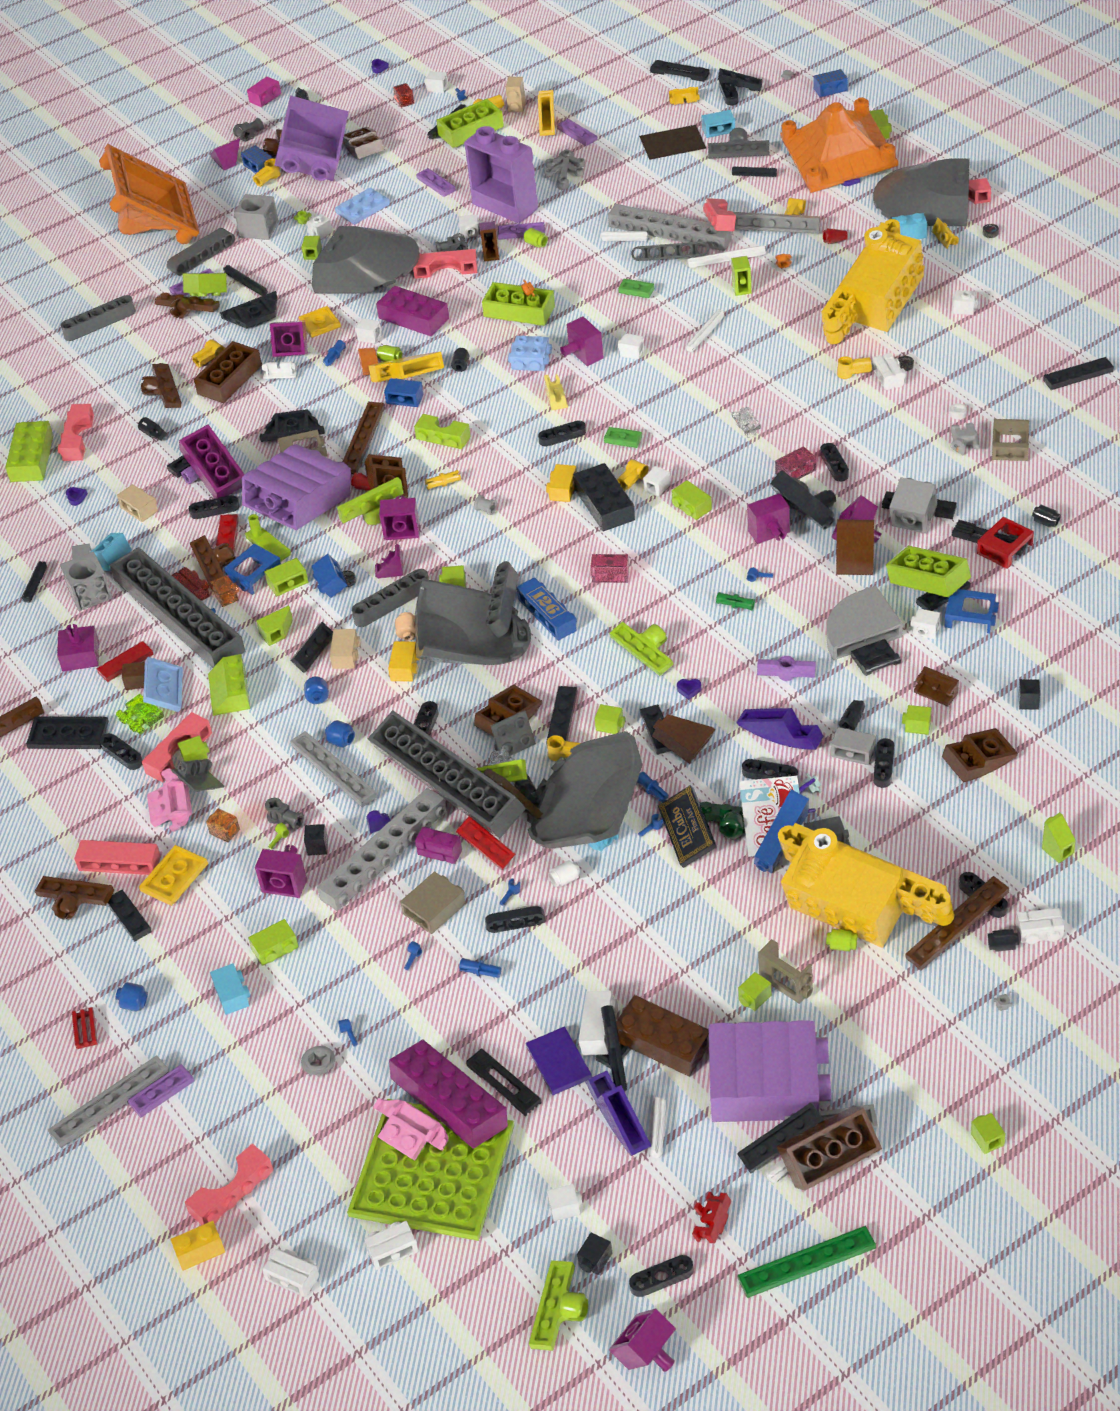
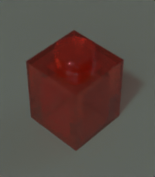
M407 83L393 87L395 100L401 108L415 104L413 91Z

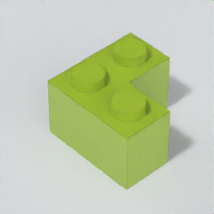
M183 273V293H190V296L204 297L207 296V293H211V296H221V293L227 292L226 273Z

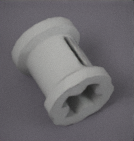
M479 495L475 499L474 509L477 511L483 510L488 515H493L497 509V501L493 499L488 500L484 496Z

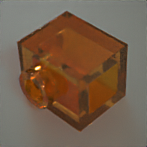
M228 575L211 581L214 595L222 607L239 601L237 595L239 593L238 586L235 582L232 583Z
M219 808L206 821L209 834L227 843L240 830L237 817Z

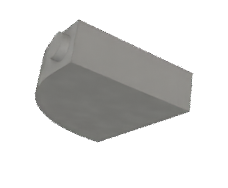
M877 586L855 592L841 600L828 617L827 648L833 660H837L851 655L852 650L882 639H886L889 642L901 638L903 624Z

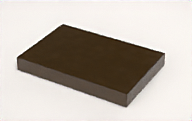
M489 768L484 771V775L514 795L526 808L525 812L537 819L543 815V812L506 778Z

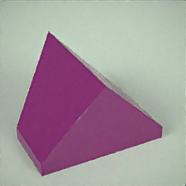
M240 139L217 147L210 154L211 158L223 170L237 165Z
M396 544L395 551L389 550L388 556L381 558L384 561L383 563L375 564L376 578L403 576V552L400 545Z

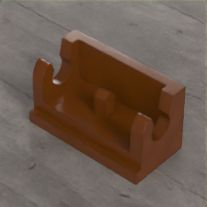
M926 666L923 667V670L915 680L918 684L914 688V693L947 707L958 695V679Z

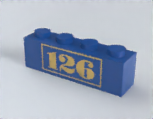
M534 577L516 587L518 600L558 641L577 631L575 615L570 613L562 602L560 603L555 595L546 589L542 582H539Z

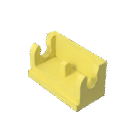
M557 374L555 375L556 380L553 382L550 381L549 375H544L545 390L551 411L568 408L564 390Z

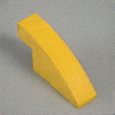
M553 90L538 91L540 136L555 135Z
M441 352L414 355L369 365L372 382H382L390 378L405 379L444 368Z

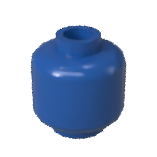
M314 676L306 680L304 683V696L306 700L312 704H321L327 700L329 690L327 682L323 678Z
M339 720L333 721L325 729L327 741L341 748L350 745L355 737L352 726Z
M126 982L122 988L118 987L115 1000H119L120 1008L137 1012L140 1008L145 1007L148 992L145 991L143 985Z

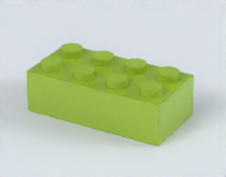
M488 99L479 101L436 120L438 135L452 148L464 144L480 127L490 126L495 131L504 127L502 111Z
M492 282L482 300L483 315L492 319L545 326L555 307L554 290L534 288L533 293L535 296L533 297L531 294L527 297L519 285Z
M49 421L16 423L5 466L10 482L44 480L54 436Z
M909 545L886 564L890 583L944 597H950L971 578L966 558Z

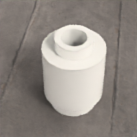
M568 860L552 868L548 876L554 887H562L578 879L580 870L575 862L572 863Z

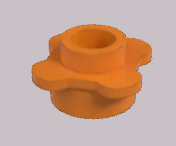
M780 254L775 257L777 259L776 265L780 268H787L792 263L790 254Z
M524 279V284L521 285L522 290L527 297L531 294L534 297L533 291L535 289L531 282L527 283Z

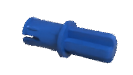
M338 340L328 350V354L323 359L325 366L332 365L340 357V353L346 348L344 341Z
M640 772L637 783L645 788L647 794H652L661 802L668 799V793L659 786L658 781L651 779L645 772Z
M462 958L459 964V971L473 973L477 977L486 975L499 978L501 975V967L484 964L483 960L473 961Z

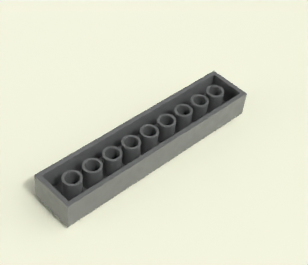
M139 547L109 565L114 581L212 668L223 657L246 652L242 636Z
M394 710L389 713L368 738L378 751L445 798L467 816L473 818L499 839L526 809L514 795Z

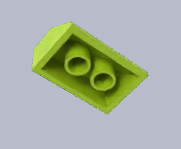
M242 655L223 657L208 673L213 716L250 709L246 671Z

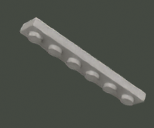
M734 212L736 215L734 229L819 234L820 216Z
M306 731L290 741L291 746L362 808L377 798V792Z
M156 1055L49 1128L50 1136L62 1148L126 1104L127 1100L169 1073L168 1067Z

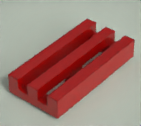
M89 1007L88 1011L81 1009L79 1013L72 1011L76 1049L98 1045L93 1007ZM88 1016L92 1041H88L86 1017ZM79 1018H81L83 1043H80Z

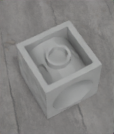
M251 194L243 196L237 209L234 211V218L237 221V231H239L240 238L270 239L279 222L274 196Z
M900 477L889 507L892 526L927 534L937 507L936 484Z
M94 551L60 564L68 591L78 611L113 599L105 573Z

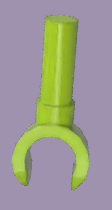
M279 823L275 827V831L278 834L268 847L270 849H273L281 838L289 836V830L285 824Z

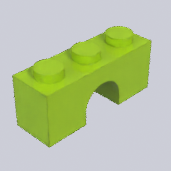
M422 414L414 426L417 440L457 449H463L471 437L468 423L453 420L449 426L440 427L438 417Z

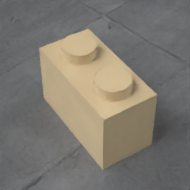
M508 77L505 86L508 112H523L526 103L523 77Z
M133 484L117 494L120 508L141 522H144L158 512L156 499L152 495L145 493L142 488H138Z
M334 629L330 651L332 669L355 668V662L359 660L357 647L361 646L360 636H357L356 629Z

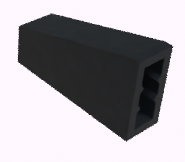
M780 470L771 481L770 485L773 491L777 494L780 493L787 502L823 530L826 526L830 527L834 522V512L783 470Z

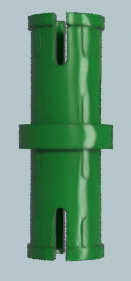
M718 592L716 603L729 605L734 609L738 607L752 611L755 599L739 597V594L729 595Z

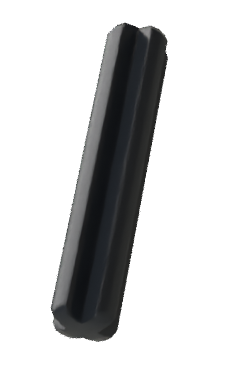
M733 166L731 171L733 176H777V168Z
M45 561L37 563L22 594L23 602L30 603L47 569Z

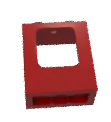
M1003 516L978 540L977 554L1008 569L1012 565V556L1027 542L1028 545H1033L1034 531ZM1001 529L1002 532L1008 535L1012 534L1019 537L1013 543H1007L994 535Z

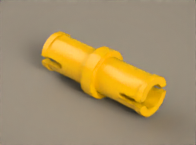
M455 470L446 474L440 473L439 476L425 479V485H428L426 486L427 490L438 486L445 487L449 483L460 481L459 471Z

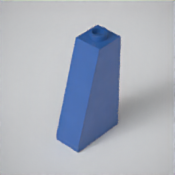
M792 789L790 790L754 856V864L759 870L773 873L784 855L778 839V832L784 826H793L794 823L803 824L808 816L809 798Z

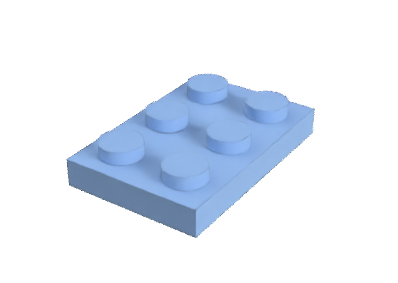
M370 187L335 207V212L355 225L390 205V201Z
M147 657L145 661L143 702L179 712L182 706L183 667Z

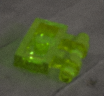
M138 694L125 704L127 710L124 712L118 710L116 712L120 722L127 724L130 730L140 735L145 731L142 725L146 724L151 727L164 717L163 711L158 707L143 702L141 694Z

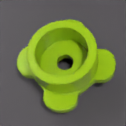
M301 210L293 218L299 224H307L312 214Z

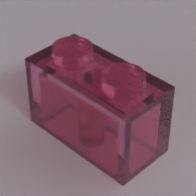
M803 446L775 460V474L777 475L780 470H783L790 477L800 479L816 471V456Z
M592 554L590 565L592 582L628 583L630 571L628 554Z

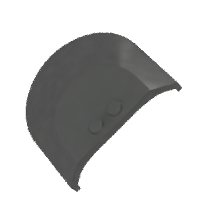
M970 158L942 159L903 167L887 174L874 188L873 202L876 209L879 208L881 214L888 219L901 215L924 213L927 226H934L937 218L946 223L947 226H967Z
M339 226L313 263V291L315 294H357L375 291L374 287L382 284L384 288L396 282L395 278L401 274L405 277L417 264L420 257L418 244L410 236L398 232L359 226Z
M422 579L415 609L416 658L439 663L476 665L509 663L520 658L527 651L531 641V630L525 619L521 620L518 616L519 611L513 607L507 633L501 637H496L485 623L490 593L429 579Z
M624 731L585 741L570 749L572 754L566 759L561 757L551 767L554 772L549 779L543 778L536 790L538 800L534 805L543 812V815L537 819L528 813L527 821L531 823V827L527 830L530 838L544 848L553 849L596 843L618 835L643 766L634 736Z

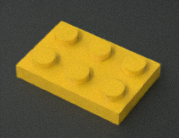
M174 845L140 884L139 889L141 892L173 906L208 865L207 859Z

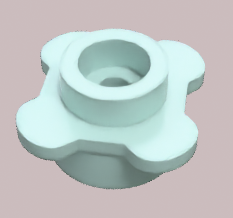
M806 773L808 778L803 780L804 783L813 778L816 779L807 788L812 794L816 791L821 793L819 789L821 783L815 775L811 777L809 773Z

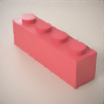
M80 840L74 859L79 871L149 875L159 864L161 855L157 844Z

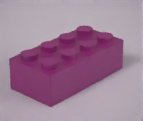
M395 285L376 303L379 319L431 337L449 319L446 302Z
M209 424L179 440V450L214 499L229 496L242 488V477L245 474Z

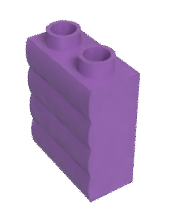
M290 95L274 166L282 167L288 173L300 172L311 175L318 181H333L339 162L349 111Z
M490 126L478 128L476 133L464 142L472 204L520 224L538 209L532 148L520 143L515 136L505 137L495 133L494 128Z
M294 444L284 452L275 455L270 461H266L256 469L247 472L242 477V505L287 527L298 530L350 496L351 468L344 462H336L322 456L317 450H309Z
M815 1021L709 1024L712 1122L785 1120V1116L793 1115L810 1102L819 1112V1102L831 1101L830 1074H818L817 1064H829L828 1037H816Z

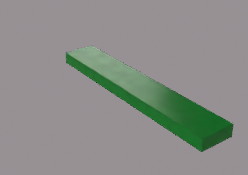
M863 1226L738 1274V1281L746 1297L750 1298L876 1249V1243L867 1227Z

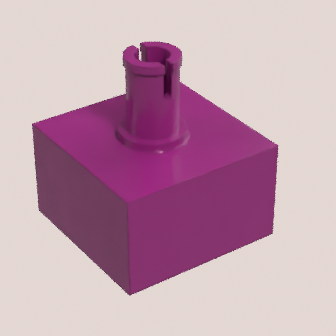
M583 316L566 324L568 344L560 347L561 354L564 357L573 353L586 366L604 359L602 334Z
M305 320L270 323L273 357L305 355L308 353Z
M780 493L747 504L748 532L757 544L773 538L781 541V539H785L787 533H790L789 505Z
M860 495L840 514L839 519L874 520L878 506ZM836 524V527H835L834 532H833V534H832V538H833L834 540H836V541H837V524ZM875 529L874 543H876L882 535V533L878 532Z
M397 496L395 499L380 500L379 515L384 540L419 538L420 521L416 498L401 496V499H399V496Z
M69 624L65 630H58L57 657L62 672L99 666V638L94 625L77 627L76 624H73L72 628L71 624Z
M290 844L286 845L284 852L262 849L255 865L262 893L300 898L307 882V876L301 854H296L298 849L294 845H291L290 850Z
M656 1308L638 1313L609 1348V1351L628 1370L647 1366L653 1360L663 1372H666L673 1366L675 1360L662 1347L676 1328Z

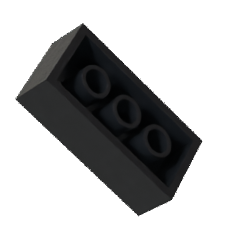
M605 463L573 474L574 490L603 532L635 521L633 502Z

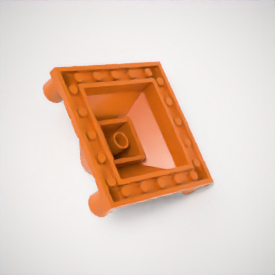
M860 97L854 101V111L847 110L839 102H833L819 114L816 120L801 128H797L796 123L792 120H786L781 125V139L810 193L842 184L847 180L861 178L899 166L898 159L896 158V148L893 144L886 142L869 112V101L866 98Z
M107 143L99 163L104 170H111L116 194L109 202L112 211L118 213L119 231L124 235H132L146 232L150 229L178 230L176 233L177 241L181 244H188L193 237H197L200 232L186 183Z

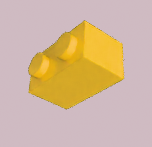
M555 465L554 471L550 473V483L548 482L546 485V493H549V500L571 501L574 491L573 474L577 473L576 466Z
M393 642L388 667L391 681L413 682L414 674L418 672L417 660H420L416 658V642Z
M214 1221L170 1239L182 1271L225 1253Z

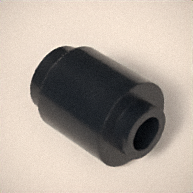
M458 348L453 353L451 367L457 372H463L467 369L470 357L467 349Z
M824 490L814 495L828 508L832 507L836 502V496L832 490Z
M1041 504L1039 507L1036 506L1034 508L1032 517H1034V521L1049 528L1051 526L1055 528L1060 521L1061 514Z
M1013 929L994 930L992 933H987L989 950H995V952L1016 950V945H1019L1018 932L1014 933Z

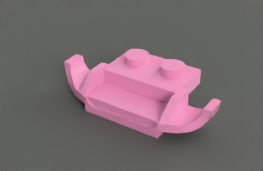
M168 768L162 771V776L166 782L163 783L161 788L147 794L151 824L156 827L171 820L172 825L169 826V829L175 832L187 824L189 816L193 814L188 785L180 780L172 772V769Z
M378 1098L373 1108L389 1117L378 1138L414 1161L426 1142L443 1151L448 1142V1135L441 1123L406 1101Z

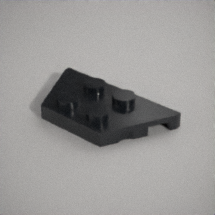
M273 291L222 311L220 316L222 319L246 329L276 318L277 292Z
M308 409L274 413L271 421L265 427L266 431L264 434H260V441L278 440V438L318 430L319 435L325 434L324 426L319 425L318 420L312 416Z

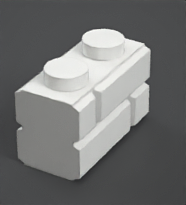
M891 353L872 358V369L885 390L904 385L906 373L904 368H900L897 358H894Z
M1059 908L1016 913L1015 923L1020 943L1035 944L1038 941L1044 940L1054 942L1063 938L1064 924Z
M407 1221L402 1223L395 1222L388 1229L381 1232L374 1231L367 1238H364L367 1252L375 1270L418 1252L416 1240Z
M278 1248L275 1249L270 1260L267 1261L263 1268V1274L267 1281L303 1297H307L312 1289V1285L315 1284L319 1277L316 1263L313 1260L298 1258L294 1252L288 1249L284 1251Z

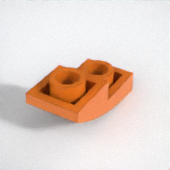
M375 348L358 349L362 373L363 375H370L369 365L378 363Z

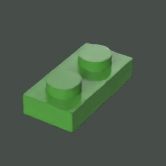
M625 278L618 288L621 294L642 298H650L655 289L654 283Z
M609 427L604 436V443L637 448L642 438V432Z

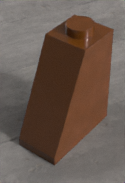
M495 221L479 223L484 262L500 260Z
M667 714L663 720L659 718L653 726L655 731L652 736L690 764L710 741L716 729Z

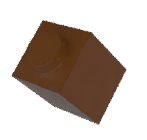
M145 662L122 665V681L125 690L144 688Z

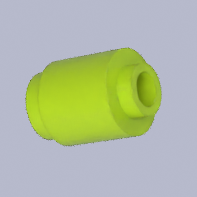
M529 228L524 233V241L530 245L543 248L547 244L548 237L541 231Z
M390 345L379 346L377 350V358L381 359V361L399 359L403 355L400 347Z
M832 928L831 932H827L826 945H830V950L847 952L856 950L858 933L854 934L851 930Z

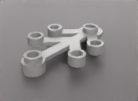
M568 149L560 152L559 157L556 159H547L545 161L547 168L544 169V174L546 177H552L561 170V176L557 180V188L560 190L569 188L568 170L578 177L584 175L582 167L585 166V160L583 158L577 159L574 157V152Z

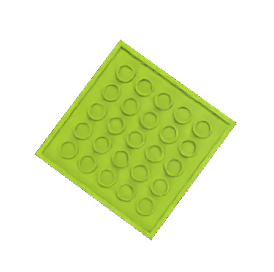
M407 1102L441 1123L448 1135V1142L443 1151L426 1142L414 1161L378 1138V1135L389 1117L381 1114L347 1211L348 1217L390 1225L395 1222L402 1223L407 1221L411 1229L479 1241L514 1129V1121L507 1120V1128L473 1149L421 1104Z

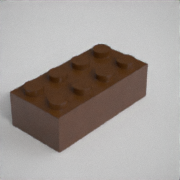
M232 341L194 378L197 394L224 404L262 366L259 350Z
M635 994L616 1021L620 1044L626 1045L630 1049L689 1077L709 1047V1029Z
M854 1105L777 1146L795 1188L804 1191L882 1149L865 1109Z

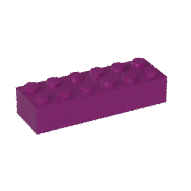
M424 1039L389 1059L390 1078L473 1149L508 1127L507 1107Z

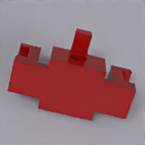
M708 1192L706 1206L703 1207L700 1202H696L694 1209L701 1216L700 1221L707 1223L709 1227L695 1226L692 1235L697 1242L704 1238L709 1243L715 1244L718 1235H722L729 1216L727 1212L732 1201L727 1193H720L719 1196H714L712 1192Z

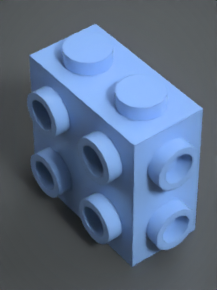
M516 336L515 341L511 345L512 352L508 355V362L511 363L512 370L544 371L546 364H549V354L552 353V344H549V337Z

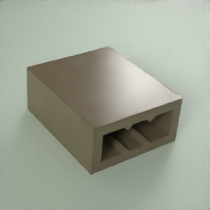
M434 871L400 901L402 913L427 932L433 934L466 904L465 892L460 886L452 884L447 877L441 876Z

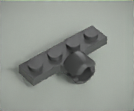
M743 128L732 129L729 134V142L708 143V159L770 156L769 140L748 141L747 131Z

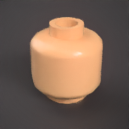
M410 612L401 613L395 619V631L399 638L411 641L416 637L415 615Z

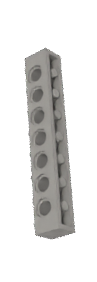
M616 203L608 213V222L611 228L626 231H646L650 236L683 243L702 241L706 242L709 248L725 251L732 241L731 231H717L708 222Z
M426 788L317 887L320 900L336 911L347 905L350 899L361 892L371 880H374L398 855H401L410 844L415 842L422 827L430 828L434 822L444 816L447 811L445 798Z

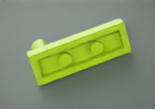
M251 514L248 517L251 529L245 533L248 541L280 557V562L291 555L289 548L261 527L258 515Z

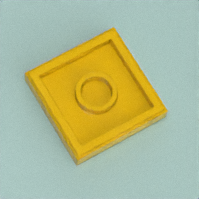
M328 306L298 317L299 321L305 320L306 331L311 338L341 327L339 320Z

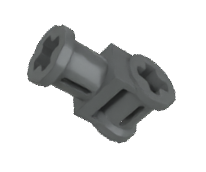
M256 118L251 123L237 124L233 128V134L236 137H240L243 142H246L255 136L256 131L264 129L263 122L260 118Z
M461 233L447 237V241L435 242L437 252L468 250V244Z
M276 797L270 798L265 802V808L268 811L267 820L270 823H287L293 829L300 828L304 820L303 813L291 811L289 805Z

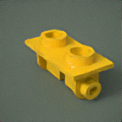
M698 87L670 90V104H684L683 99H686L687 103L697 102V100H700Z
M937 218L931 232L946 249H948L949 244L957 245L959 242L958 236L952 233L946 223Z

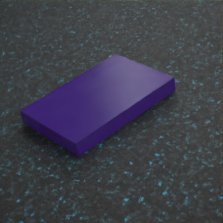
M565 1026L526 1042V1048L552 1095L592 1078L589 1068Z

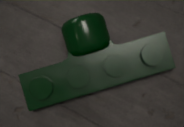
M707 801L700 802L706 820L720 822L719 831L725 838L736 839L740 837L745 827L742 807L729 804H713Z

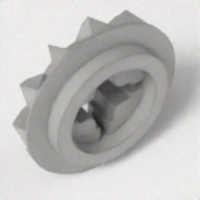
M326 1046L312 1047L301 1058L303 1071L307 1072L309 1076L316 1075L319 1077L320 1074H328L330 1069H334V1063L336 1062L334 1052ZM315 1057L322 1061V1065L315 1064Z

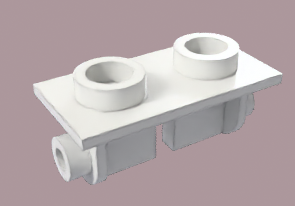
M292 361L280 362V367H278L277 362H265V364H262V370L264 371L263 379L296 378V363H292Z

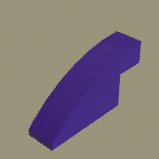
M792 708L745 709L736 722L743 729L761 738L792 748L816 750L824 737L818 725H801Z
M607 1070L589 1078L585 1083L608 1125L629 1155L633 1156L651 1147L622 1086L615 1087Z

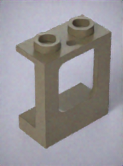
M994 419L992 460L1028 461L1029 420ZM1019 435L1021 436V443L1000 442V436Z
M318 430L278 438L280 452H284L293 445L294 441L315 437L318 447L314 448V450L319 451L322 456H328L323 436H319Z
M771 939L758 952L759 975L771 982L772 987L800 1004L805 998H809L813 992L812 964H809L802 972L798 971L779 958L778 943ZM778 970L794 980L796 992L776 980L774 973Z

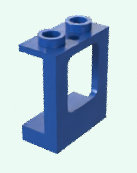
M254 543L224 568L226 579L230 584H234L242 591L253 595L255 594L253 584L265 575L264 571L280 565L281 562L280 557ZM249 557H252L253 561L261 565L249 576H244L234 570Z
M963 589L956 590L948 599L944 628H952L953 621L957 620L987 624V633L990 634L991 626H995L996 615L994 613H998L999 602H996V594ZM964 599L989 600L991 602L989 612L981 614L963 611Z

